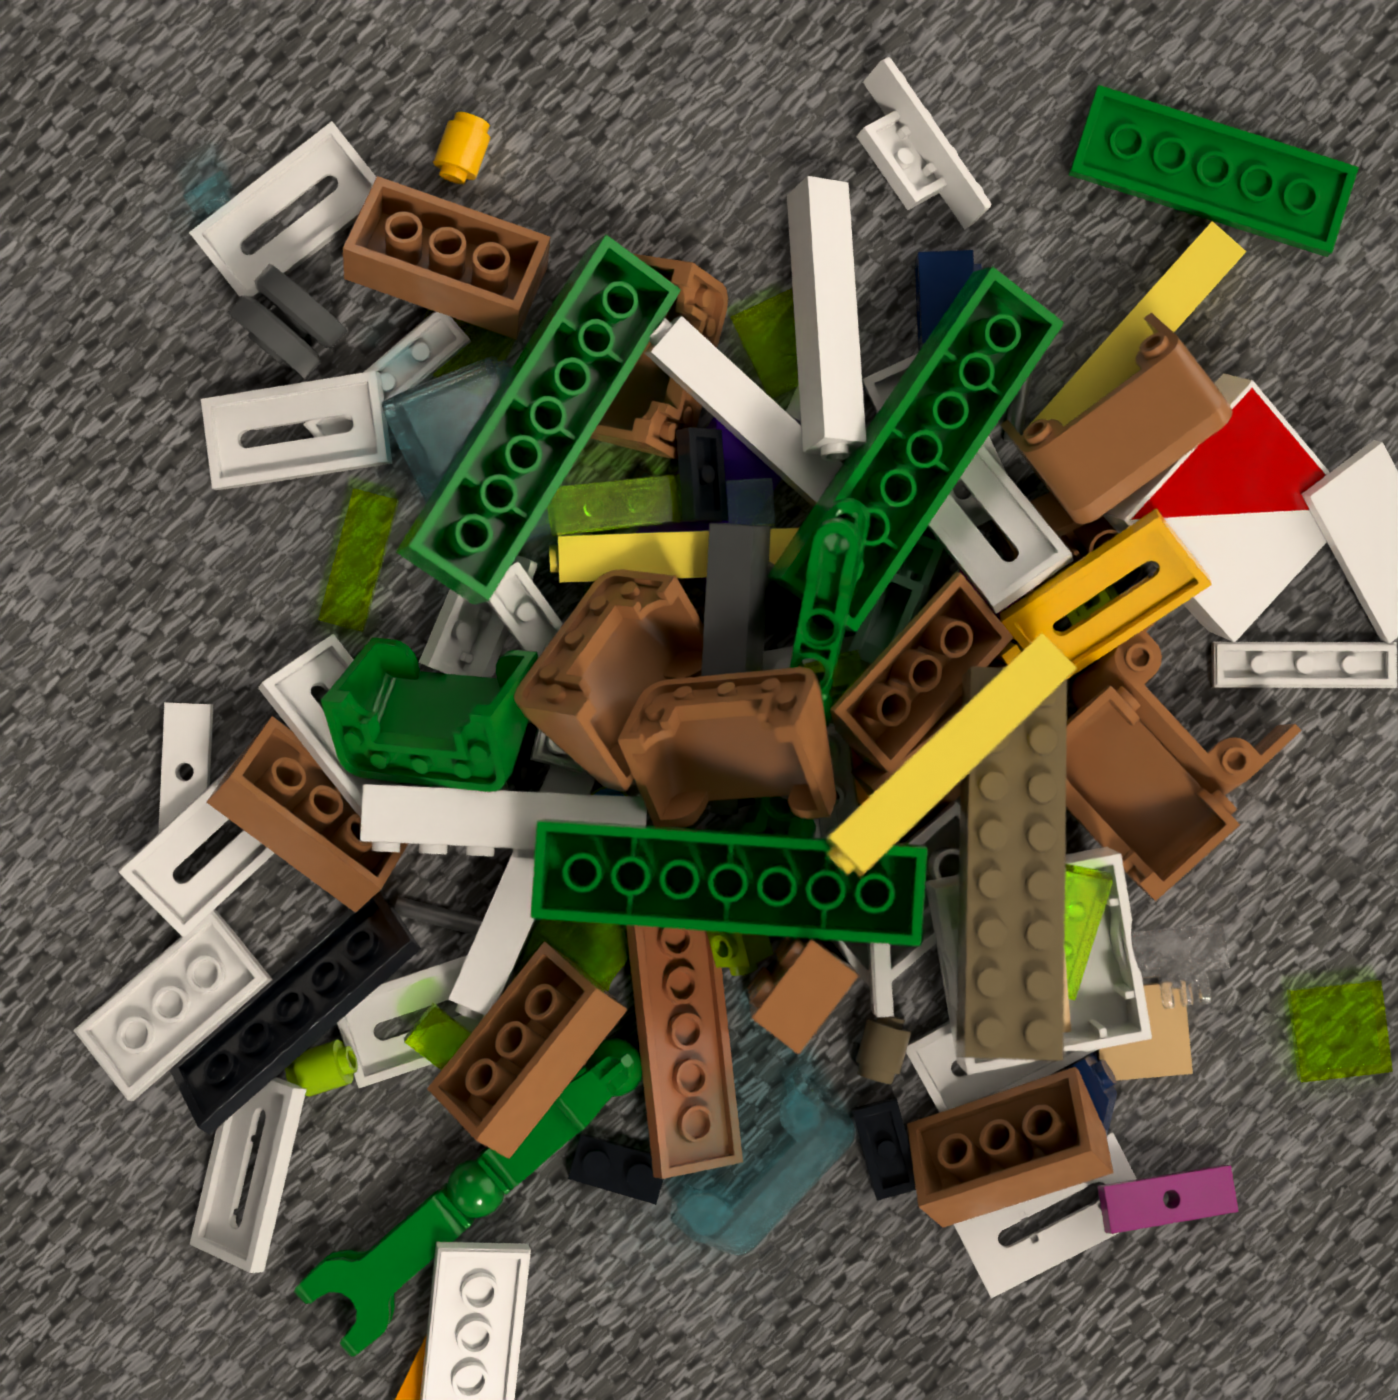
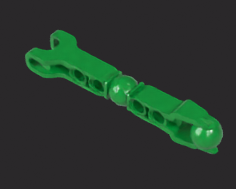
M852 498L838 499L833 502L814 536L807 568L801 613L789 667L806 668L803 660L808 658L818 660L823 665L825 671L815 673L821 689L826 728L831 724L832 716L830 709L834 705L829 694L833 685V679L831 678L838 663L870 525V513L867 507L860 501ZM842 513H850L855 517L858 527L850 521L836 517ZM824 614L833 621L834 627L822 629L813 622L812 616ZM781 796L762 797L761 804L754 805L749 810L740 832L756 833L763 832L766 827H770L776 833L788 831V836L815 837L816 824L813 819L799 818L793 815L788 800Z
M618 1038L603 1040L586 1061L585 1066L578 1071L510 1159L486 1147L480 1152L477 1159L467 1160L456 1166L449 1175L448 1183H445L367 1251L339 1250L327 1255L299 1282L294 1289L296 1296L305 1304H311L317 1298L329 1292L342 1293L351 1299L356 1309V1323L346 1332L340 1341V1345L350 1357L359 1354L386 1331L395 1311V1292L435 1258L436 1242H453L472 1225L475 1218L486 1217L496 1211L503 1201L504 1194L507 1195L570 1139L585 1129L611 1097L625 1096L635 1090L643 1076L638 1049L626 1040Z

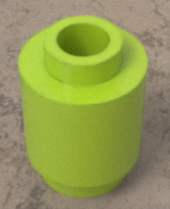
M334 1040L307 1049L285 1068V1075L288 1082L306 1088L305 1095L311 1097L351 1084L354 1073L358 1070V1062L350 1046L345 1047L342 1041Z

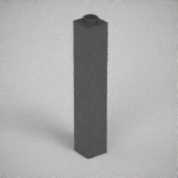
M710 523L701 676L763 670L771 526ZM755 798L708 801L707 805L711 806V813L735 815L738 814V808L754 804Z

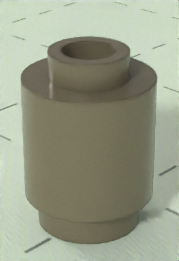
M896 1016L877 1017V1020L867 1019L856 1057V1062L859 1063L858 1075L881 1083H893L895 1074H900L912 1032L903 1028L904 1019Z

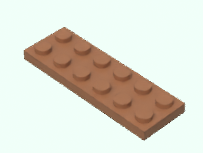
M626 925L653 1176L665 1179L743 1163L722 968H716L707 932L703 930Z

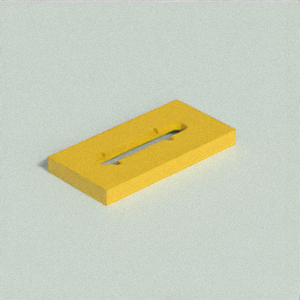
M1155 509L1001 612L1000 620L1023 649L1027 648L1043 633L1077 668L1068 677L1070 678L1210 587L1212 582L1207 572L1159 511ZM1155 561L1159 564L1158 569L1153 572V576L1150 578L1147 576L1091 613L1090 617L1086 620L1082 619L1062 632L1056 631L1053 628L1056 621L1143 563Z

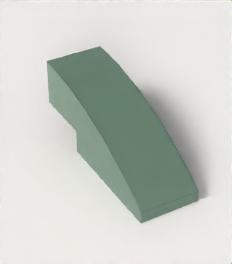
M921 535L857 630L847 654L872 664L928 603L949 557L948 552L940 542Z

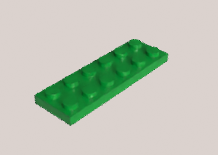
M1098 85L1094 92L1068 175L1328 257L1333 252L1359 167Z

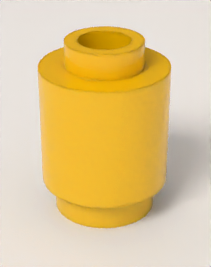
M456 112L454 119L447 122L433 161L434 165L440 169L439 175L442 178L460 185H464L466 179L475 180L477 178L490 141V136L487 134L490 128L489 123L480 117L466 112Z

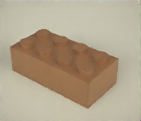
M377 176L343 247L344 279L517 340L548 267L551 237Z
M785 936L775 950L778 961L769 971L763 966L747 987L750 994L748 1002L751 1018L797 1054H800L858 978V974L845 958L820 939Z
M544 941L427 1089L476 1141L510 1159L628 1009L577 963Z

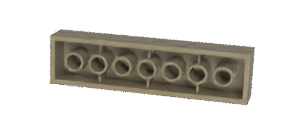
M971 666L962 676V709L1005 668ZM1067 679L961 780L956 1058L1063 1061Z

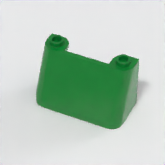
M372 637L321 699L340 764L354 776L366 779L481 792H496L500 790L513 771L529 720L515 702L514 694L518 685L539 658L538 653L524 650H509L505 652L496 664L497 678L420 671L415 653L408 645L394 639Z

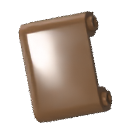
M633 254L681 289L664 318L671 323L674 318L682 316L717 348L728 306V294L723 283L693 262ZM649 342L590 438L678 460L676 430L687 427L697 428L702 405L644 353L651 345Z
M624 569L609 571L600 576L591 585L518 685L514 694V700L527 719L602 786L626 792L633 783L634 777L617 739L639 696L647 687L662 680L701 676L704 624L676 576Z
M796 667L698 676L656 682L641 693L617 739L654 826L680 828L690 826L699 819L708 801L789 795L788 804L793 815L806 819L830 817L836 802L837 795L821 689L815 673L808 668Z
M1108 685L1067 719L1066 809L1102 848L1108 847L1121 853L1124 871L1149 897L1157 901L1240 826L1232 816L1237 808L1220 790L1217 789L1210 794L1206 789L1202 788L1139 721L1140 718L1135 713L1140 707L1137 700L1123 686H1120L1115 691L1111 685Z

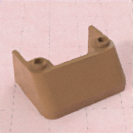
M1152 313L1144 319L1154 334L1141 343L1136 356V363L1141 370L1067 425L1063 426L1056 419H1040L1030 424L1021 436L1008 419L1001 424L1003 430L1039 480L1077 524H1086L1104 515L1219 431L1232 416V408L1223 394L1179 337Z
M1156 622L1085 667L1073 679L1070 685V698L1078 710L1106 686L1111 685L1115 691L1120 686H1123L1140 704V707L1135 711L1140 718L1139 721L1193 779L1210 794L1218 789L1226 795L1249 780L1302 731L1296 724L1277 725L1255 747L1241 738H1226L1219 741L1206 752L1144 685L1157 673L1162 662V654L1158 644L1146 632Z

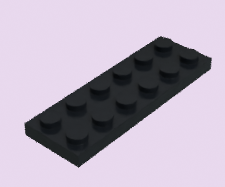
M381 890L356 913L348 909L271 977L272 981L170 1069L199 1129L208 1135L214 1132L421 950L409 929Z

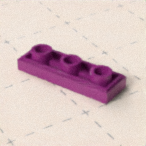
M1219 1165L1098 1186L1104 1231L1109 1234L1239 1212L1231 1165ZM1167 1192L1168 1202L1165 1205L1163 1202V1196Z

